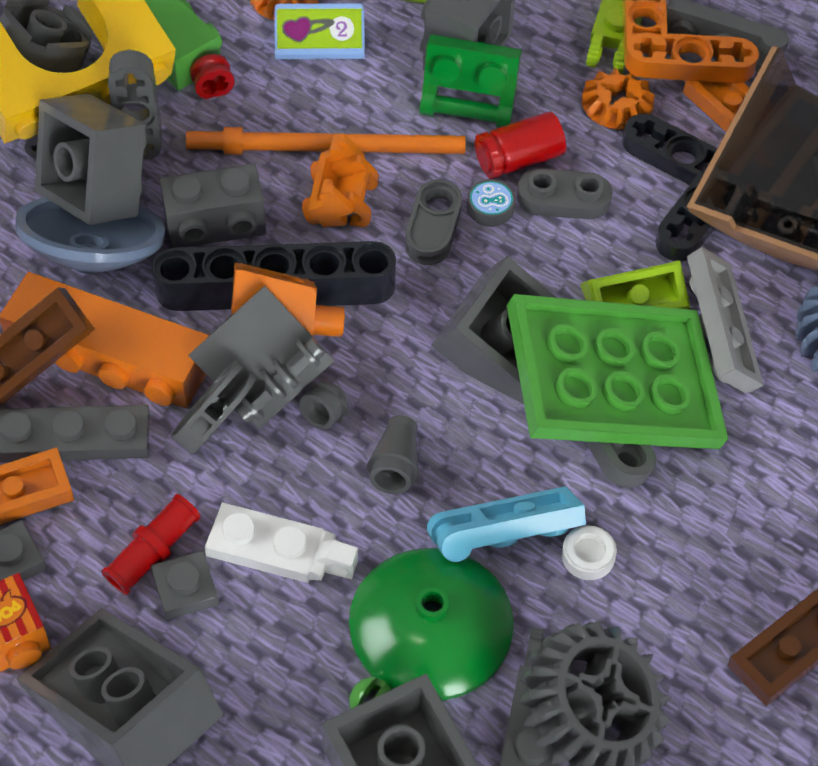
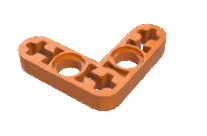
M623 0L624 64L626 69L636 77L742 83L750 80L754 75L759 51L753 42L740 37L667 33L666 0ZM645 17L653 20L656 25L643 27L636 24L634 20ZM689 52L695 53L703 60L698 63H690L683 60L680 55ZM643 53L649 54V57H643ZM667 54H671L670 59H666ZM712 56L717 57L716 62L711 61Z

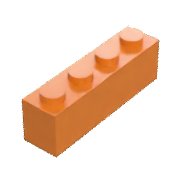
M29 271L26 273L0 313V324L3 332L57 287L65 288L95 330L54 362L58 367L70 373H77L81 370L99 377L104 384L114 389L128 387L144 393L149 400L161 406H169L172 403L186 409L188 408L206 376L188 355L209 335Z

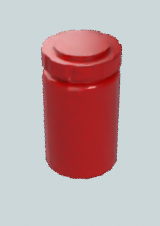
M549 111L491 130L490 132L476 135L475 150L482 170L489 179H494L502 174H508L564 155L566 152V139L559 119L553 112Z

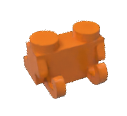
M343 133L334 135L330 150L320 153L319 160L311 164L310 173L314 184L311 196L305 198L302 202V211L305 219L312 225L320 223L324 228L344 226L348 218L346 215L352 213L356 214L350 216L349 225L366 227L371 222L372 210L364 202L366 190L372 191L378 186L379 173L364 158L365 154Z

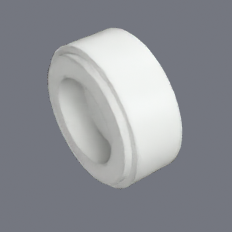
M591 525L577 527L564 540L562 549L563 564L572 575L580 579H600L606 576L614 566L617 554L615 541L602 528Z

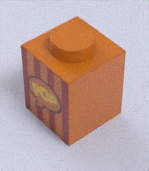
M20 573L0 580V672L8 668L19 670L29 667L40 659L42 653L51 650L43 623Z

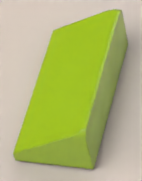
M680 261L591 279L580 283L584 297L588 301L679 309L691 308Z

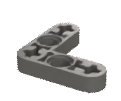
M120 51L111 57L109 63L108 87L111 105L146 124V146L143 151V159H153L161 152L162 124L153 63L146 54L139 51ZM128 73L134 74L135 79H137L136 83L128 84ZM137 103L146 106L147 109L140 111L130 110L124 105ZM38 134L30 139H25L24 149L34 159L37 158Z

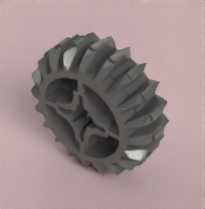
M599 621L589 622L584 626H581L579 623L576 625L571 624L560 630V633L555 632L545 638L540 648L531 654L527 660L531 668L526 670L520 678V681L530 690L522 694L519 703L532 708L533 714L527 717L524 725L538 727L541 736H539L535 747L544 748L550 745L553 748L551 764L561 765L569 761V766H640L646 763L648 758L652 756L651 750L658 748L660 743L664 741L659 730L665 728L671 719L660 708L666 706L671 697L659 692L657 685L661 683L665 675L652 673L649 664L654 654L640 655L637 652L638 637L627 638L622 641L619 626L608 627L603 630ZM572 660L587 662L586 671L583 673L581 672L575 676L567 672ZM614 723L622 726L616 741L604 739L605 729L611 727Z

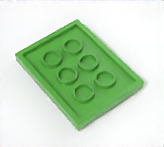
M514 294L508 302L507 310L530 438L720 449L728 440L697 310Z

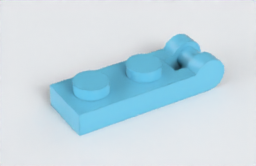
M564 486L439 512L430 518L427 524V532L447 560L459 562L466 559L474 548L488 545L492 547H508L515 544L521 538L535 535L559 536L565 534L568 528L586 525L585 506Z

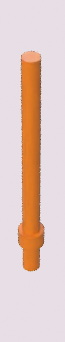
M224 127L223 131H186V149L223 150L224 155H243V150L325 152L330 150L332 137L340 133L243 132V127ZM343 133L362 152L465 154L466 137L464 135Z

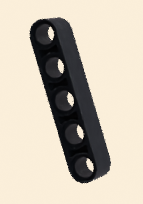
M375 241L171 248L160 252L154 258L152 264L157 300L162 307L172 311L231 309L235 263H243L315 282L317 287L316 305L340 306L383 303L394 294L396 284L395 253L388 245Z

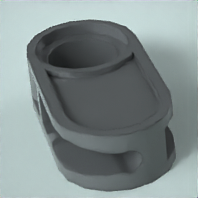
M435 179L426 182L417 192L406 228L405 245L408 257L421 265L438 264L445 260L450 253L461 215L462 194L454 183ZM434 198H443L448 200L452 206L447 210L436 211L428 207L426 203Z
M233 361L182 418L173 431L171 438L190 454L196 452L246 396L257 377L238 361Z

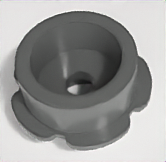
M321 381L318 384L311 382L305 387L304 396L299 402V408L303 417L311 425L319 429H328L335 422L340 424L343 417L348 414V405L343 391L337 385Z

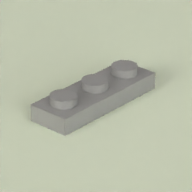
M701 247L688 255L687 260L692 275L689 278L690 287L698 298L702 314L700 317L701 328L708 338L713 356L710 358L711 368L721 382L728 383L744 393L753 392L764 384L731 264Z

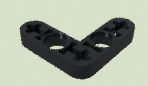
M649 114L632 116L627 120L624 128L622 141L625 150L632 156L689 185L661 221L656 237V248L662 256L672 261H686L687 256L701 248L715 229L689 212L687 205L705 171L702 172L704 163L709 164L717 147L656 116ZM645 133H648V134L652 135V137H651V136H646L644 139H640V138L636 137V136H640V137H641V136H643ZM664 142H667L664 151L659 150V147L663 148ZM676 152H687L694 156L696 161L683 164L676 161L672 155ZM746 167L720 199L725 214L744 189L747 178ZM684 224L689 227L686 239L682 238L678 243L672 241L670 238L677 237L683 230Z

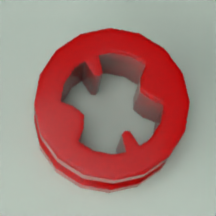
M205 55L197 59L189 70L195 91L201 98L209 99L227 95L234 87L235 79L230 71L229 62L221 55Z

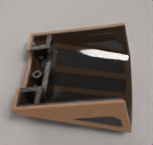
M772 46L693 193L687 208L689 212L704 222L758 251L788 263L818 271V96L796 85L782 48Z

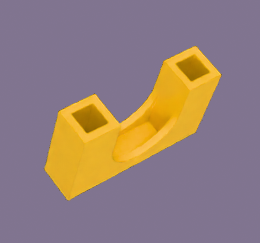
M77 0L78 8L100 41L104 52L92 65L75 72H51L33 65L20 54L0 22V137L5 144L18 138L22 140L30 139L38 134L40 99L89 93L111 104L108 87L109 63L111 57L120 51L135 50L146 54L153 63L156 86L172 75L176 49L145 0ZM128 73V84L136 83L137 79H135L134 74Z

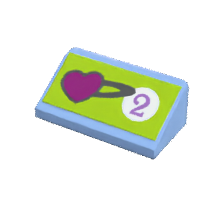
M277 4L275 6V59H364L363 4Z

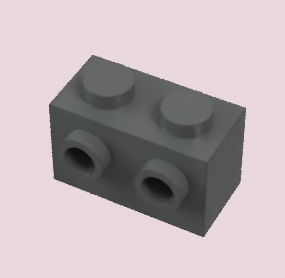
M256 163L160 178L171 248L191 247L266 235L264 199Z

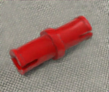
M175 494L171 502L146 527L140 525L132 533L134 540L107 567L101 570L103 577L123 595H127L130 589L151 569V565H154L157 561L159 563L164 562L171 555L169 549L201 518L198 510L186 498Z

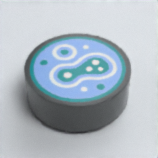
M489 179L480 181L471 187L468 193L467 211L475 222L484 226L494 227L502 225L511 219L514 213L515 194L507 184L499 180Z

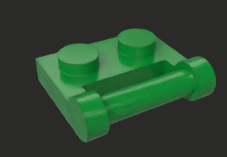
M430 34L427 42L419 114L434 117V113L493 122L496 123V128L511 124L522 49ZM439 86L499 96L500 102L499 105L438 95Z

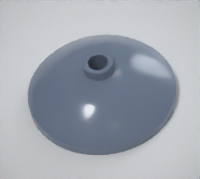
M41 198L19 209L15 221L17 235L31 250L60 266L85 274L113 271L143 261L161 248L165 238V225L156 214L139 206L138 216L89 225L47 198Z

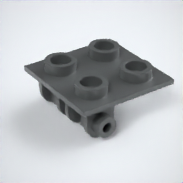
M265 285L188 355L213 382L235 360L257 377L255 383L235 407V410L247 423L252 422L258 429L265 425L335 361Z

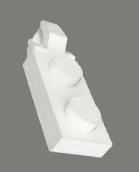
M223 502L205 545L207 557L308 583L309 580L322 581L324 572L352 580L358 563V548L336 541V535L324 531L323 528Z

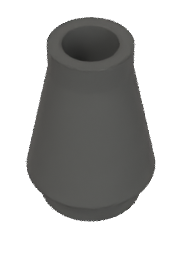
M397 415L388 420L386 430L367 463L371 484L384 493H404L418 478L416 442L418 426L410 417Z

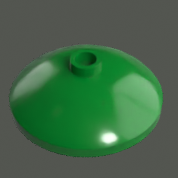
M421 548L405 551L388 558L376 566L364 578L351 604L349 631L355 654L362 666L372 677L383 680L392 690L427 674L440 699L447 700L476 690L499 670L511 646L514 620L511 604L504 588L486 567L470 557L459 562H452L443 556L439 548ZM434 601L439 603L442 608L431 612L426 610L423 605Z

